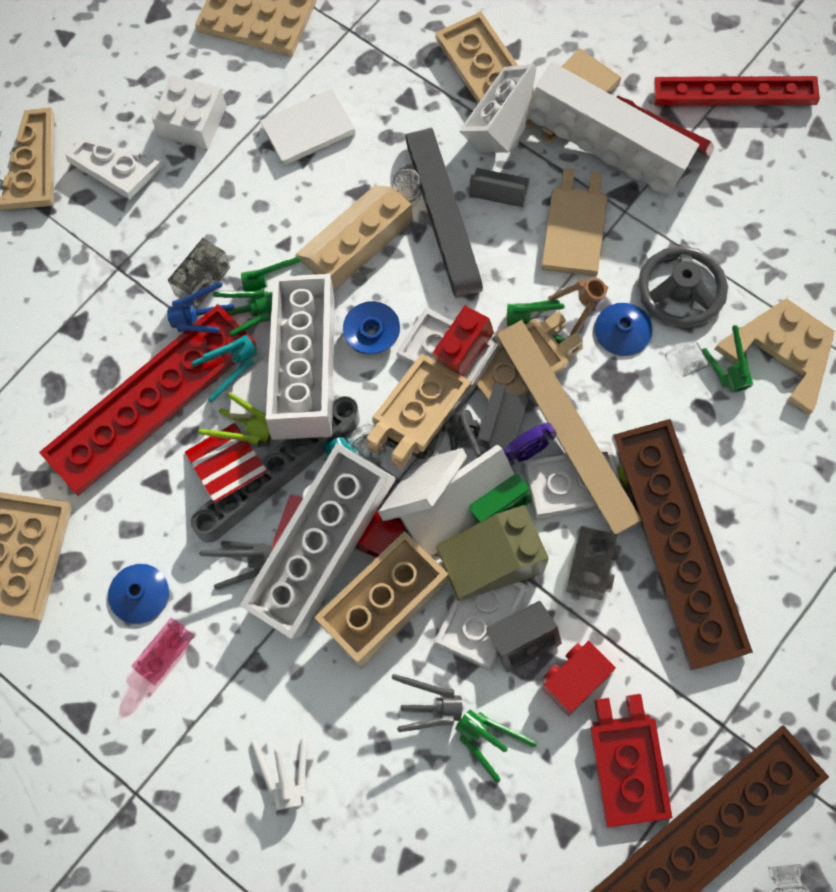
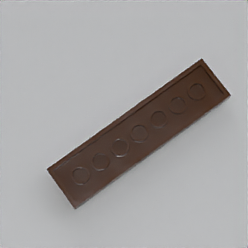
M671 419L613 434L612 441L635 509L641 517L640 524L690 671L753 653Z
M782 725L590 892H700L826 781L829 776L789 730Z

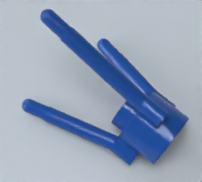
M222 282L210 285L183 299L172 301L173 306H169L167 310L168 321L171 327L177 328L178 332L217 333L219 331L217 327L192 325V322H196L197 316L205 315L213 307L196 310L193 305H188V303L223 286ZM233 304L220 305L225 311L234 309Z

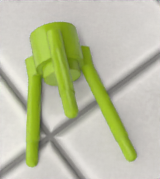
M231 392L228 393V397L255 416H251L250 419L231 418L230 411L223 408L219 409V413L247 425L245 432L250 433V435L207 429L198 430L200 435L247 441L258 445L259 441L267 443L270 438L266 413L259 411Z

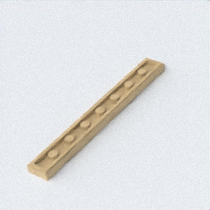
M523 320L497 333V338L546 421L551 423L556 430V438L614 536L639 524L641 517Z

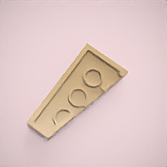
M52 108L24 110L16 137L18 143L15 152H12L9 160L11 166L8 175H5L2 183L4 189L0 197V211L54 206V112Z

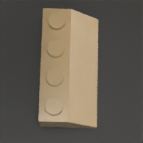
M374 185L299 250L295 257H300V262L315 275L331 274L333 290L335 291L413 222L412 204L393 187Z
M404 531L330 601L314 619L337 646L361 669L449 583V574Z

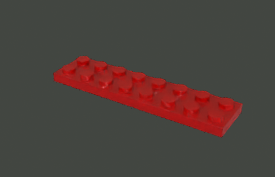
M219 304L193 324L217 327L219 329L217 333L184 331L39 452L77 496L88 489L235 364L228 353L197 366H192V361L201 358L203 354L228 345L244 335L249 337L255 347L257 346L255 340L246 331L235 336L229 335L230 331L238 328L240 325Z

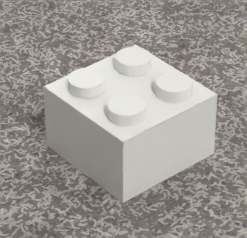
M171 75L151 119L158 137L208 150L227 106L221 87Z

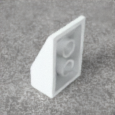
M534 64L504 67L459 130L480 153H509L518 145L519 137L525 129L537 67Z

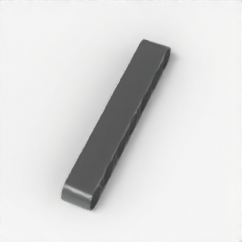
M430 127L405 134L408 152L455 298L482 292L483 285L433 128Z
M341 396L333 401L332 437L284 440L260 460L267 473L216 503L211 499L199 508L190 520L191 527L198 538L207 543L218 540L325 453L324 447L328 442L335 438H344L353 431L360 422L356 401L348 396ZM344 410H351L353 412L349 417L339 416ZM299 446L307 447L306 452L297 455L293 453ZM278 464L284 465V469L281 472H270L273 466ZM253 483H260V484H261V486H260V488H259L258 491H256V492H248V491H247L248 487H249L251 484H253ZM237 502L234 510L224 511L227 503ZM209 520L214 522L209 530H200L204 522Z

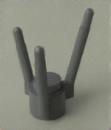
M461 410L452 414L449 417L451 427L447 429L451 451L457 449L456 438L458 437L461 441L469 440L476 457H480L481 452L474 437L475 434L478 436L480 432L478 420L473 419L469 410Z
M222 541L221 546L244 550H202L199 552V555L202 557H247L248 567H254V571L216 583L214 588L220 589L257 577L272 552L273 545Z
M397 674L392 675L391 678L394 681L441 695L440 698H434L433 705H401L400 709L402 711L433 712L434 717L439 718L398 726V732L440 725L453 726L454 721H460L462 716L461 695H454V689H443Z

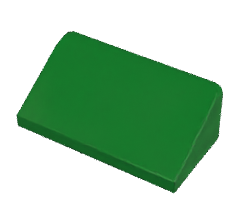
M514 474L469 506L476 524L495 514L528 505L531 502L530 488L518 474Z

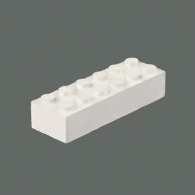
M552 61L536 85L529 105L527 117L533 123L546 127L558 137L571 141L578 145L581 150L596 155L606 164L621 169L629 177L638 179L649 185L654 191L667 196L686 170L700 145Z
M331 274L273 277L266 422L272 440L332 437L335 295Z
M336 443L240 606L290 639L301 638L396 478L346 447Z

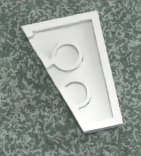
M82 138L65 154L67 162L129 200L164 167L163 158L155 156L153 159L142 157L140 152L130 150L129 153L116 150L114 145L87 138Z

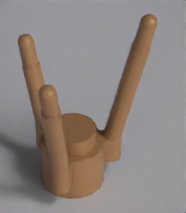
M590 278L585 282L580 279L576 284L548 297V300H555L574 291H579V301L586 308L570 333L571 336L580 330L590 312L605 297L608 286L602 280Z

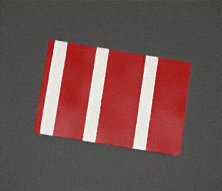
M236 423L221 430L242 434ZM210 436L185 451L186 456L214 503L267 473L266 468L247 441Z

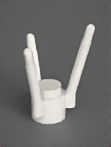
M302 738L300 742L297 786H295L294 779L286 781L283 760L278 748L274 750L279 782L275 783L274 786L257 741L252 740L251 746L267 785L270 801L275 803L276 810L301 806V797L306 796L307 739Z

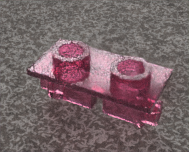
M171 617L131 667L153 685H156L195 635Z

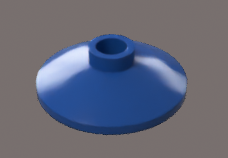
M376 301L363 302L353 307L346 315L343 322V334L348 345L355 351L367 355L380 354L390 349L397 341L400 334V322L395 311L388 305ZM371 329H375L377 331V333L374 335L367 334V332Z
M615 303L603 309L598 315L595 323V335L600 345L608 352L619 356L634 355L648 345L652 336V323L649 316L640 307L630 303ZM620 322H626L630 326L624 328L620 325Z
M134 564L122 569L113 578L108 590V602L113 613L121 620L131 624H142L156 618L164 610L169 598V585L165 576L157 568L148 564ZM139 586L141 588L140 593L132 596L131 590Z

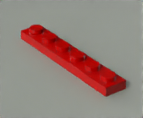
M818 76L655 77L653 82L654 106L817 105L820 100Z

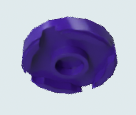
M544 423L526 431L503 449L510 466L515 464L513 460L517 459L519 462H524L537 455L549 444L548 438L552 440L556 438L557 432L551 423Z

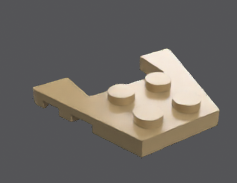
M786 298L741 327L739 334L743 352L753 343L802 377L787 400L810 415L817 404L835 331ZM732 333L721 340L714 350L736 364L738 358Z

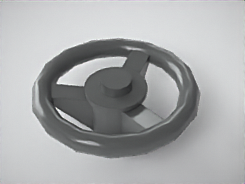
M685 246L666 248L651 256L640 270L637 284L641 303L649 313L666 325L681 328L703 325L716 317L726 304L729 288L724 270L712 256L697 248ZM679 257V263L674 267L672 275L650 291L648 287L650 275L656 266L667 259ZM693 259L707 266L714 275L717 284L715 299L702 281L701 269L697 264L693 263ZM668 297L678 303H688L695 300L706 310L699 315L681 317L667 313L659 308L656 303Z

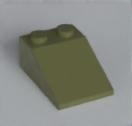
M525 505L495 514L436 546L445 571L449 574V580L458 601L542 575L549 560Z

